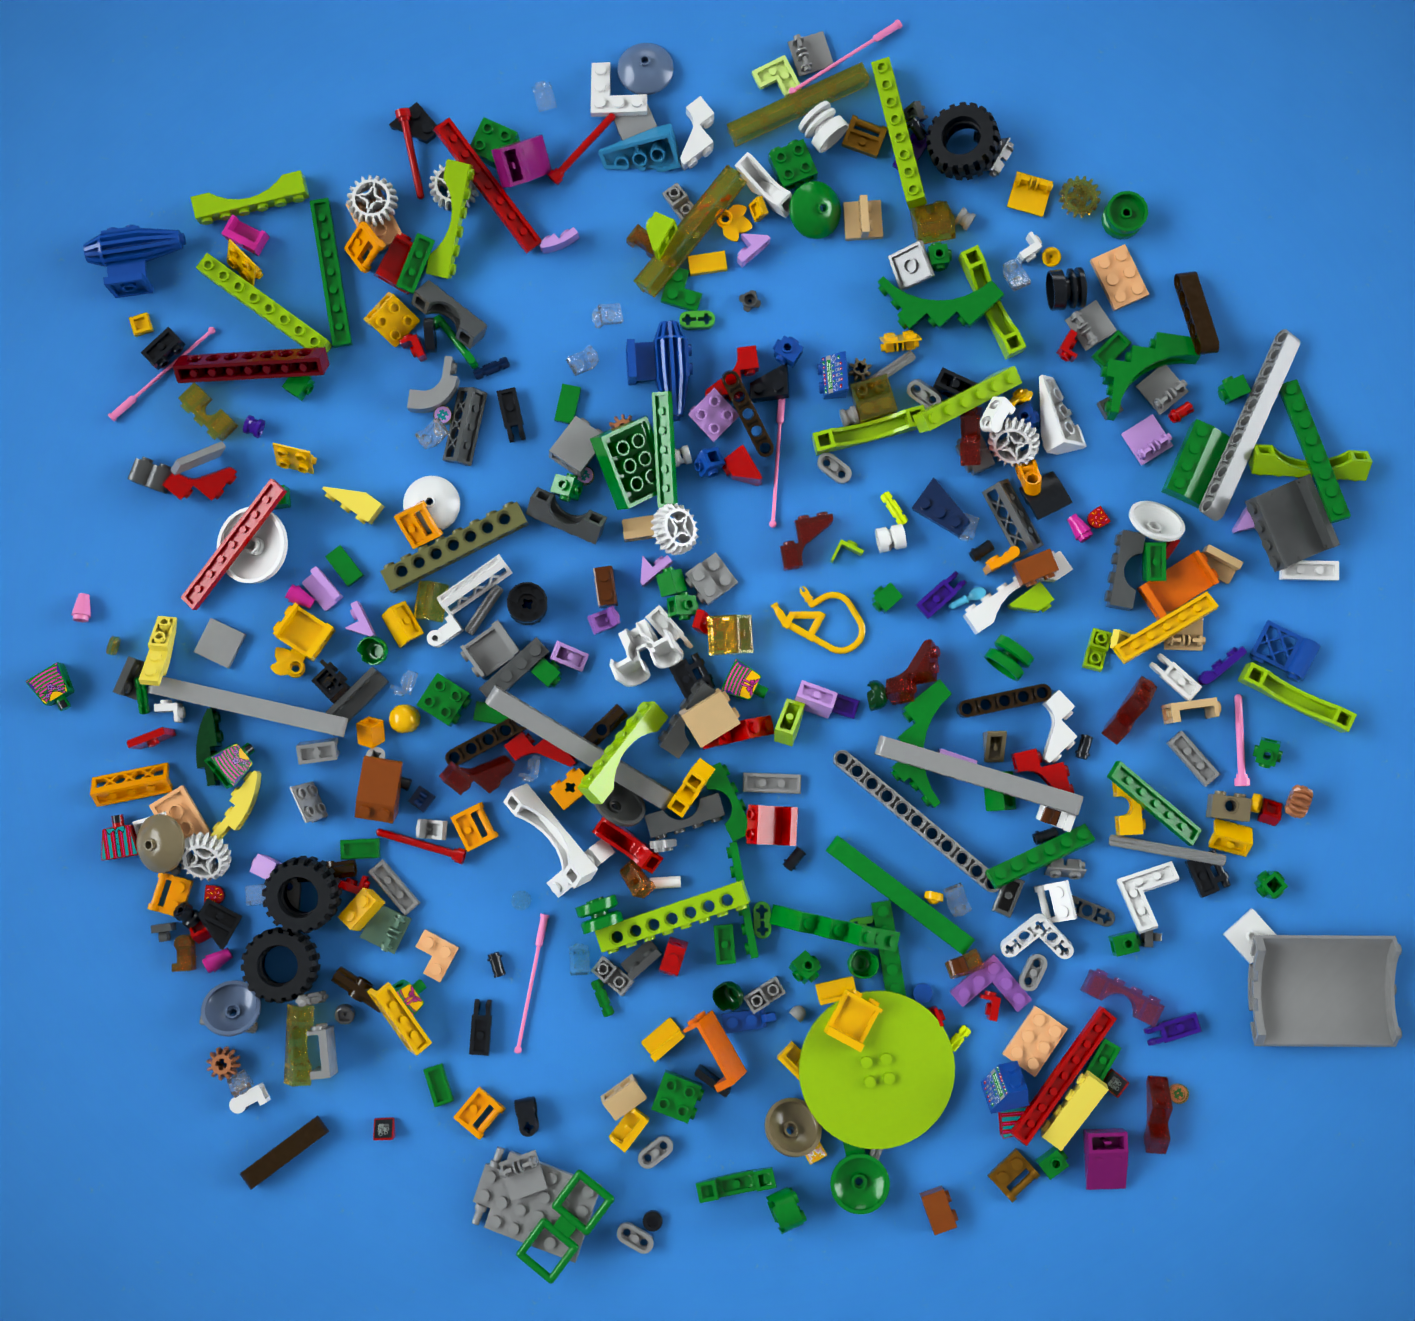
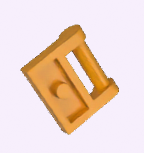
M360 222L344 250L362 272L368 273L379 251L384 249L385 242L376 236L367 223ZM372 244L373 248L364 261L362 257Z
M424 500L394 516L412 549L443 535V531L437 527L427 510V504ZM420 511L432 533L428 534L416 512Z
M1012 546L1001 557L997 554L985 562L986 566L982 568L985 575L1013 561L1020 554L1019 548Z
M482 802L450 817L467 852L499 837L483 809L484 805ZM474 812H477L488 834L485 837H482L471 815Z
M167 872L164 874L158 873L157 877L159 879L152 901L148 904L147 909L173 916L175 908L180 903L188 901L194 881L177 875L174 877ZM166 880H170L171 884L164 906H161L159 902Z
M479 1086L453 1118L476 1138L481 1140L486 1129L506 1108ZM490 1104L494 1109L478 1128L473 1125L474 1122Z

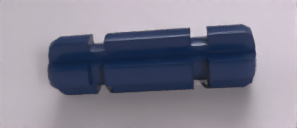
M503 357L498 362L493 361L483 365V368L478 367L474 369L473 373L475 378L479 380L484 378V375L489 376L501 371V368H508L510 364L508 359Z

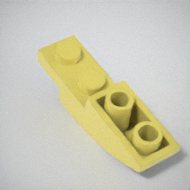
M157 617L148 642L149 651L139 677L140 684L160 686L162 677L166 676L175 641L176 617Z
M250 771L243 780L245 782L242 786L234 789L231 793L232 798L229 801L235 806H231L224 815L226 817L222 822L219 821L212 828L214 832L210 836L217 835V839L220 840L223 839L231 828L233 830L241 829L251 814L259 794L262 776L260 771Z

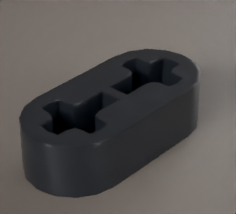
M424 318L423 327L426 352L436 353L435 319Z

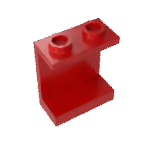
M397 233L374 276L408 295L409 292L396 287V283L413 242H411L409 236Z
M748 805L746 814L748 819L746 844L796 846L798 807Z

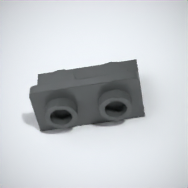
M128 656L113 692L137 700V687H135L134 679L140 677L144 662Z
M651 940L647 941L625 959L621 966L628 973L627 976L634 980L660 957L662 952Z

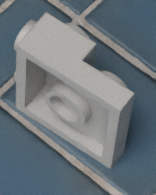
M716 552L686 572L685 576L687 578L684 579L690 588L694 587L698 592L696 597L702 604L705 602L707 606L738 584V581Z

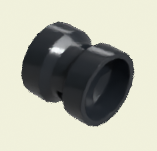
M187 901L180 903L173 912V916L177 920L182 921L186 928H192L200 921L197 917L199 911L193 909L192 905Z

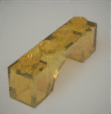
M287 1004L284 1083L290 1086L311 1085L310 1072L312 1071V1065L307 1053L308 1036L306 1032L314 1026V1005L299 1007L298 1004Z

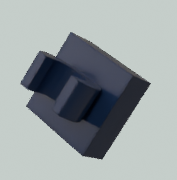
M419 786L408 802L422 812H426L436 796L422 786Z

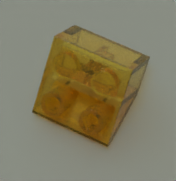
M936 201L932 204L910 209L914 235L917 241L922 240L924 244L956 238L955 217L947 201Z
M887 374L850 384L853 405L857 410L860 423L897 413V405Z
M752 615L707 617L709 655H743L754 653Z

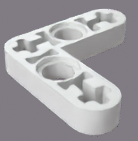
M1043 914L1033 915L1004 938L1000 944L1002 954L1009 958L1016 956L1038 937L1061 959L1070 958L1074 953V948L1071 942ZM1037 921H1039L1040 923H1041V922L1043 923V926H1044V928H1045L1044 931H1043V928H1042L1040 925H1036V922H1037ZM1022 932L1030 934L1027 939H1020L1019 935ZM1049 933L1057 934L1054 940L1047 939ZM1060 942L1064 948H1068L1066 952L1064 950L1061 951ZM1007 945H1009L1010 947L1013 946V949H1012V950H1010L1009 948L1006 949V946H1007Z

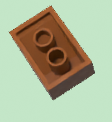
M364 756L356 798L355 818L393 824L399 810L403 762Z

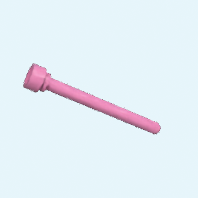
M1236 694L1234 696L1238 774L1234 778V786H1250V778L1246 774L1242 696Z

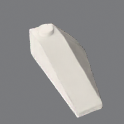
M1040 375V425L1043 448L1047 453L1056 455L1084 449L1086 444L1082 431L1078 424L1074 425L1070 417L1072 412L1063 404L1064 397L1054 378Z

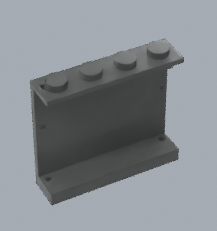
M1311 474L1245 501L1247 511L1252 517L1254 527L1260 536L1262 546L1266 550L1274 572L1286 569L1290 565L1340 545Z

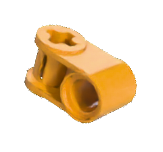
M1030 460L1028 464L1022 463L1020 466L1015 463V471L1024 492L1029 496L1038 495L1041 491L1042 477L1036 460Z

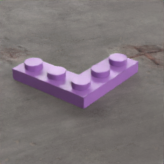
M994 954L949 991L962 1007L991 983L994 984L1016 1012H1019L1032 1000Z

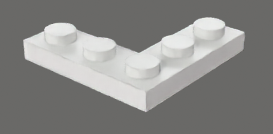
M610 62L592 63L591 117H607L610 113L615 114V116L647 115V94L610 96Z
M1302 560L1288 566L1286 569L1280 570L1279 580L1338 581L1339 561Z
M1172 861L1119 878L1116 881L1139 934L1158 928V923L1144 892L1179 881L1180 878Z

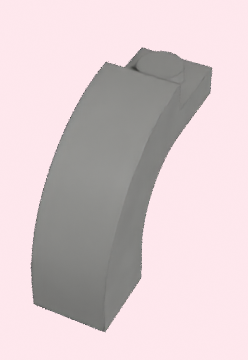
M445 356L442 378L434 388L426 391L409 390L407 408L410 412H433L451 401L460 383L458 376H453V374L457 373V363H455L453 357Z

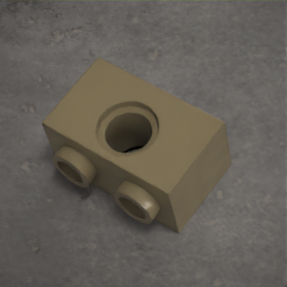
M1215 791L1214 794H1208L1206 817L1250 822L1252 799L1246 798V794L1234 793V796H1226L1227 792ZM1227 801L1232 803L1231 811H1227L1225 808Z

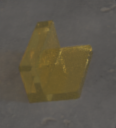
M419 581L414 617L420 620L443 622L445 609L441 607L437 597L448 590V585L433 581Z

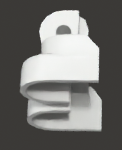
M645 619L636 622V628L632 630L626 628L618 633L625 648L627 658L620 662L610 659V667L615 679L626 687L637 686L648 680L651 674L640 655V652L645 649L649 650L654 665L660 669L669 668L679 663L684 655L679 644L674 640L672 633L664 629L663 632L666 636L658 640L652 626Z

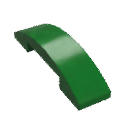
M772 1167L731 1173L696 1183L700 1203L755 1190L758 1192L777 1188Z

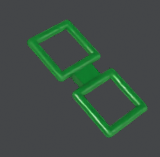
M577 1170L552 1204V1208L561 1215L555 1224H552L548 1219L542 1218L518 1249L516 1256L548 1283H554L579 1249L578 1244L570 1238L576 1229L584 1235H589L614 1202V1196L585 1172ZM579 1180L583 1181L605 1199L587 1225L562 1206V1203ZM544 1228L569 1247L551 1273L526 1254Z

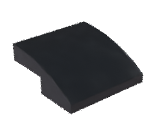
M1053 471L1042 476L1041 491L1038 495L1029 496L1024 492L1023 487L1018 488L1026 504L1033 511L1037 521L1073 503Z

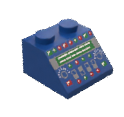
M846 351L822 357L821 364H817L818 375L822 376V382H819V393L823 394V399L846 398L849 390Z
M1018 1061L997 1065L981 1081V1087L991 1114L1029 1106L1028 1088Z

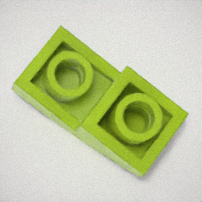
M1096 628L1092 629L1082 664L1083 668L1097 672L1102 671L1112 633Z

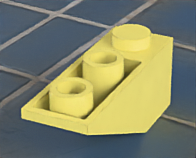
M331 487L322 488L326 492L324 496L332 502H335V500L341 503L340 507L348 513L352 511L357 514L355 518L363 524L368 522L372 525L384 509L380 502L366 492Z

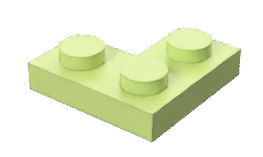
M785 55L753 70L751 73L759 90L777 82L784 98L791 96L789 94L791 87L795 88L800 84Z

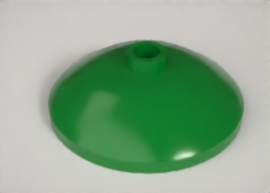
M810 181L799 186L793 193L790 200L789 213L791 221L799 233L810 239H821L830 235L838 226L841 217V206L837 194L830 186L823 182Z
M857 1153L846 1156L835 1166L831 1175L830 1186L832 1195L840 1207L853 1214H867L877 1210L885 1202L889 1193L890 1181L885 1167L878 1159L868 1154ZM857 1178L863 1180L861 1184L855 1183Z

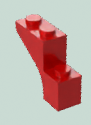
M756 345L737 348V363L733 371L739 375L740 379L741 374L752 376L755 375V372H759ZM728 374L725 381L727 384H733L736 381V377L734 374ZM722 378L705 391L706 396L715 388L724 399L731 401L722 383ZM742 391L734 394V400H739L740 397H743Z
M227 467L198 478H189L180 473L174 476L171 473L162 485L180 500L183 497L187 499L194 491L191 489L194 486L212 501L214 498L219 499L224 493L223 487L226 484L231 485L237 478L235 475L237 471L232 467Z
M771 715L741 720V724L708 743L703 749L774 734Z
M520 732L504 745L515 761H519L529 754H541L569 767L577 764L575 757L545 739L534 746L535 740L529 733Z
M1036 748L1011 754L1015 773L1023 771L1033 772L1048 786L1074 793L1073 785L1069 784L1068 776H1070L1067 765H1064V762L1041 767L1042 756L1040 752H1037Z
M604 817L601 818L592 831L596 836L633 860L639 867L652 874L664 859L658 852L654 853V849H650L648 844L636 838L627 828L613 824Z

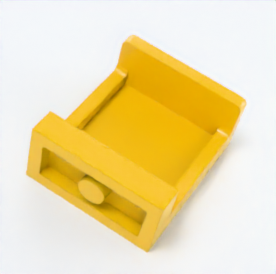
M294 603L286 609L285 617L282 621H278L275 624L273 635L314 662L335 633V629L330 624L324 623L301 608L297 603Z
M853 988L851 991L845 989L824 1032L861 1052L865 1046L863 1042L878 1014L882 1013L883 1009L879 1007L880 1003L876 1000L862 998L863 994Z

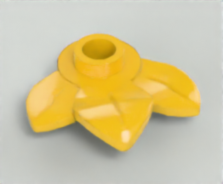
M736 204L729 210L719 211L716 215V223L723 229V235L730 241L737 242L739 233H745L752 229L751 222L744 216L747 209L746 206ZM727 217L729 220L728 222H723L722 218Z
M1019 388L1013 392V397L1009 402L1013 406L1016 404L1021 405L1031 400L1033 392L1028 391L1027 388Z
M281 647L275 648L277 662L270 666L275 674L299 678L305 673V664L303 663L306 658L293 648L291 651ZM294 666L299 667V671L294 672L292 668Z

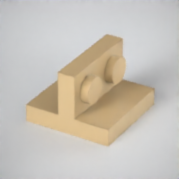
M860 195L858 201L843 202L845 241L883 239L881 200L868 201L867 195Z

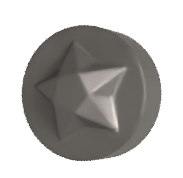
M349 1004L338 1006L335 1012L336 1021L344 1025L351 1023L355 1017L354 1008Z

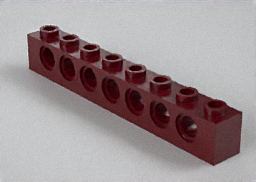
M319 347L182 355L174 363L173 369L178 383L317 376L324 375L330 364L326 348Z

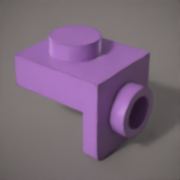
M610 606L606 610L587 617L594 635L620 624V616L614 606Z

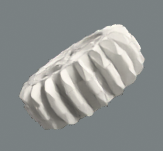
M439 164L440 171L434 170L435 176H430L432 183H429V188L432 189L430 194L434 196L433 201L435 203L438 202L440 208L445 206V210L448 211L452 207L451 197L443 179L445 167L443 168ZM471 180L469 184L471 194L469 200H466V207L470 208L469 202L475 203L476 201L473 196H479L478 189ZM440 186H444L448 190L447 197L440 193Z
M369 175L368 180H365L361 176L362 182L355 181L356 187L350 186L352 193H347V197L350 199L347 200V205L350 206L348 210L350 213H353V218L358 219L359 223L365 222L370 225L372 222L373 226L376 227L377 222L380 221L381 225H384L383 220L386 218L390 221L389 214L395 215L393 209L398 208L397 203H395L398 201L397 192L395 189H392L393 185L390 182L387 183L385 178L380 180V177L376 175L373 179ZM379 189L387 194V200L379 196ZM372 199H376L375 202L373 201V203L370 204V200L372 201ZM358 202L366 205V213L359 209Z
M1007 417L999 432L989 433L988 444H990L989 451H993L992 457L998 456L997 461L1003 460L1004 466L1007 463H1011L1012 467L1015 463L1018 466L1022 465V463L1028 464L1039 451L1040 440L1038 439L1040 436L1039 433H1036V427L1030 428L1031 422L1025 424L1024 418L1021 421H1017V417H1014L1013 421H1011ZM1007 433V437H1004L1002 440L999 439L1002 434ZM1024 445H1029V447L1024 451L1020 450L1021 447H1024Z
M678 503L674 504V506L667 504L659 508L653 515L654 519L651 523L654 526L651 530L654 531V535L652 537H656L657 541L655 544H660V550H665V553H671L672 555L684 554L692 549V546L696 544L695 540L699 537L696 534L699 529L695 527L697 522L693 520L694 515H690V509H685L684 505H678Z
M199 832L197 835L193 833L190 837L185 838L184 854L180 861V864H182L181 869H186V875L192 874L193 879L199 877L202 881L206 878L208 882L212 878L217 880L230 867L232 861L230 856L231 850L228 849V844H223V839H217V835L210 836L209 832L205 835L202 832Z

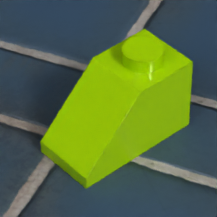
M654 212L653 216L646 223V230L655 257L660 260L676 234L678 227L674 219Z
M1040 581L1007 605V607L1012 610L1037 613L1041 610L1043 613L1052 606L1050 603L1054 598Z
M786 699L774 729L775 742L793 746L799 731L805 703Z

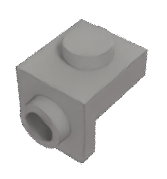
M418 819L416 838L446 840L448 821Z

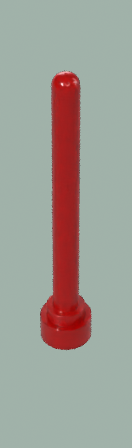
M400 108L395 110V115L402 125L416 195L418 199L422 200L424 198V191L409 126L410 108Z
M610 113L558 169H552L547 174L556 185L563 181V174L614 121L615 114Z
M377 829L376 834L380 837L449 856L455 863L463 864L467 850L463 848H454L452 850L384 829Z

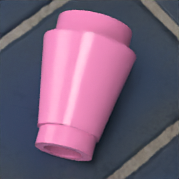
M78 594L71 614L73 621L89 622V618H91L89 594Z

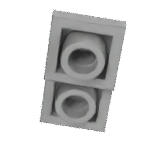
M675 183L662 193L667 203L685 226L701 216L698 209L689 200L688 195L678 183Z
M602 956L591 969V972L608 984L620 996H624L635 982L605 956Z
M774 976L745 995L744 999L752 1013L755 1014L786 992L777 977Z

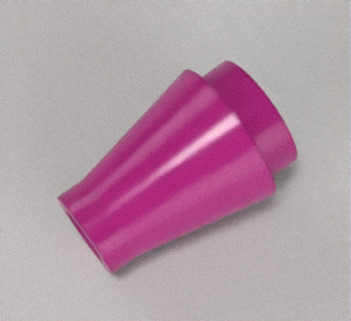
M1077 514L1067 519L1075 539L1079 540L1080 543L1085 542L1093 535L1092 529Z
M293 584L285 598L289 599L288 602L297 603L309 609L316 600L299 585L295 586Z
M227 947L224 950L206 955L202 962L206 970L211 973L220 969L233 956Z

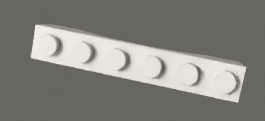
M1052 551L1059 568L1054 573L1055 576L1047 580L1040 578L1036 580L1037 582H1055L1073 570L1061 551L1057 553ZM1016 576L1012 578L1014 582L1007 585L1005 582L996 588L998 592L993 596L989 593L981 598L982 603L978 606L972 604L965 609L967 613L963 617L975 635L994 623L996 614L1004 600L1013 591L1022 587L1019 585Z
M526 783L510 790L504 800L505 805L515 817L532 824L550 840L559 855L562 875L575 889L591 881L598 870L597 867L532 788Z

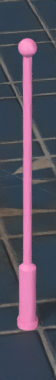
M898 19L895 20L894 23L873 35V38L795 88L791 87L789 94L794 95L797 90L868 45L880 41L897 29H901L902 23Z
M209 327L208 332L180 356L190 353L210 334H214L216 329ZM177 359L134 396L131 395L112 413H109L108 416L115 422L122 413L137 401V398L173 367Z
M778 399L776 422L778 423L772 516L769 522L771 528H775L777 525L775 514L785 399Z
M540 913L541 918L535 943L537 947L518 1043L514 1048L516 1054L522 1052L521 1042L540 947L543 946L547 922L550 917L548 914Z

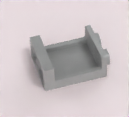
M575 416L549 450V458L581 478L586 466L595 456L590 438L603 433V431L598 428L594 429L587 420Z
M498 620L469 643L460 646L463 650L460 654L466 662L470 660L474 666L471 668L477 677L481 676L483 679L504 666L520 652Z
M319 1023L316 1026H312V1029L306 1032L307 1036L318 1035L321 1066L310 1072V1080L331 1078L338 1073L334 1025L328 1026V1023Z

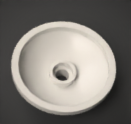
M425 476L413 482L405 493L403 509L406 510L423 500L427 504L428 499H433V503L427 505L426 508L437 527L445 530L451 526L457 519L460 511V497L456 488L448 480L438 476ZM420 511L416 512L426 532L432 533Z
M1139 501L1133 504L1129 511V519L1137 531L1150 539L1160 542L1175 541L1181 538L1185 531V524L1182 518L1174 510L1163 504L1153 501Z

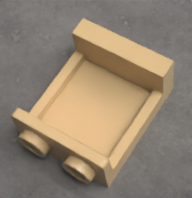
M717 688L714 694L688 710L684 708L679 711L700 748L741 724L738 720L740 714L735 706L731 708L728 702L731 699L725 690L721 692Z
M1217 697L1170 703L1161 706L1164 725L1181 722L1180 711L1204 708L1206 719L1220 717L1219 713H1221V704L1217 701Z

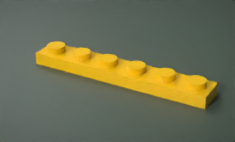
M1206 591L1115 645L1113 651L1122 663L1126 664L1215 611L1219 605Z

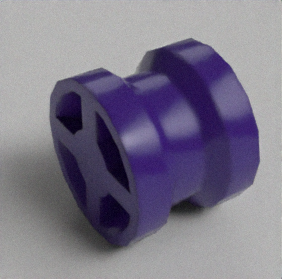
M249 415L244 422L243 433H251L254 437L259 438L263 433L265 421L262 419L257 420L254 416Z

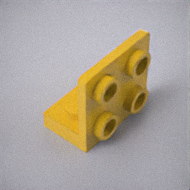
M390 292L363 319L368 325L374 327L393 347H397L400 344L399 341L405 335H408L420 322V319Z

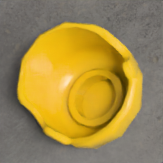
M401 704L395 706L390 712L389 723L391 728L398 733L413 732L419 726L421 716L419 711L412 705Z

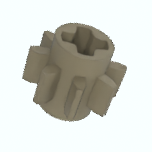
M855 358V364H849V368L853 370L848 375H853L855 377L854 381L861 379L864 382L865 375L868 377L871 375L867 371L871 368V364L867 365L865 358L863 361ZM857 367H859L860 369H864L863 373H860V371H856Z

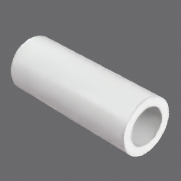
M681 876L650 877V889L681 888Z

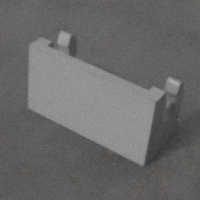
M338 737L299 742L296 745L299 765L337 760L340 755V751L337 750Z

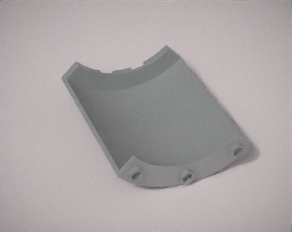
M1254 935L1250 955L1254 956L1253 964H1249L1248 1007L1249 1011H1253L1254 1022H1250L1254 1046L1396 1047L1399 1039L1402 1038V1031L1398 1026L1395 1009V995L1397 992L1395 973L1398 958L1402 953L1401 945L1398 944L1396 936Z

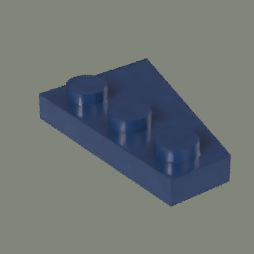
M934 477L912 507L913 511L959 538L970 524L967 516Z

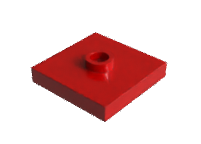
M161 727L127 740L126 743L128 748L141 750L146 747L156 746L160 744L159 742L176 736L174 729Z

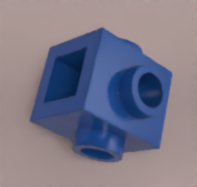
M784 335L782 340L778 339L773 347L775 360L782 365L787 363V365L793 368L802 355L804 347L799 345L795 338H788Z
M1031 402L1015 407L1014 416L1017 417V421H1021L1024 418L1025 424L1031 422L1030 428L1036 427V429H1039L1037 422L1041 420L1038 411L1033 410Z
M718 447L701 450L693 461L694 467L701 478L707 476L711 478L718 475L719 470L725 464Z

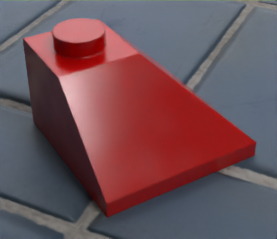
M741 445L724 458L725 464L722 469L726 476L730 475L733 480L756 486L762 484L763 477L744 445Z

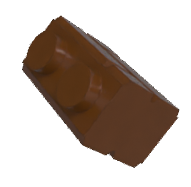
M613 567L593 568L598 607L618 606Z

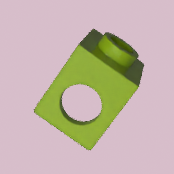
M841 539L830 562L833 563L840 547L859 556H862L864 550L858 548V544L851 540L846 542Z

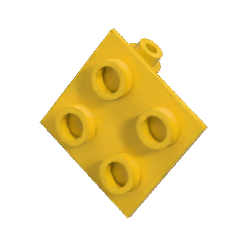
M1017 171L1007 207L1043 217L1049 194L1053 187V181Z
M229 239L227 251L228 265L235 269L244 280L254 286L255 279L259 280L262 278V270Z
M913 330L903 331L900 335H895L893 332L884 333L883 337H879L883 343L880 344L881 352L885 351V353L895 352L894 343L896 352L899 351L898 343H901V350L904 351V342L905 350H915L916 347H919V341L922 340Z
M273 443L277 466L284 469L298 470L301 473L314 474L313 465L316 464L317 458L310 451Z

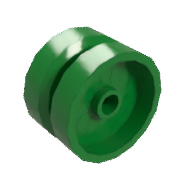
M1132 191L1117 193L1103 210L1101 220L1104 230L1111 237L1120 240L1133 237L1147 220L1148 205L1138 193Z
M1000 634L994 643L997 649L990 648L984 658L999 672L1018 682L1024 674L1022 667L1028 668L1034 661V657L1017 642Z
M615 894L605 898L602 896L586 902L587 904L575 908L578 918L591 916V919L581 924L583 934L624 921L621 911L608 912V909L618 905Z

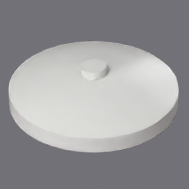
M249 507L236 511L224 522L218 535L217 548ZM271 512L226 571L234 580L248 584L264 582L273 577L284 563L288 549V538L283 523L274 513Z

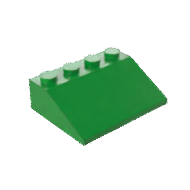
M647 416L590 438L617 510L629 509L657 495L654 433Z
M1198 419L1192 422L1161 492L1199 508L1230 437L1216 427Z

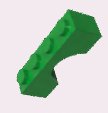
M719 762L712 766L715 768V771L706 783L707 790L721 791L729 798L732 812L729 820L724 825L734 842L746 836L748 819L744 810L747 808L742 799L738 800L735 794L739 791L734 781L730 783L727 777L730 775L725 764L721 765Z

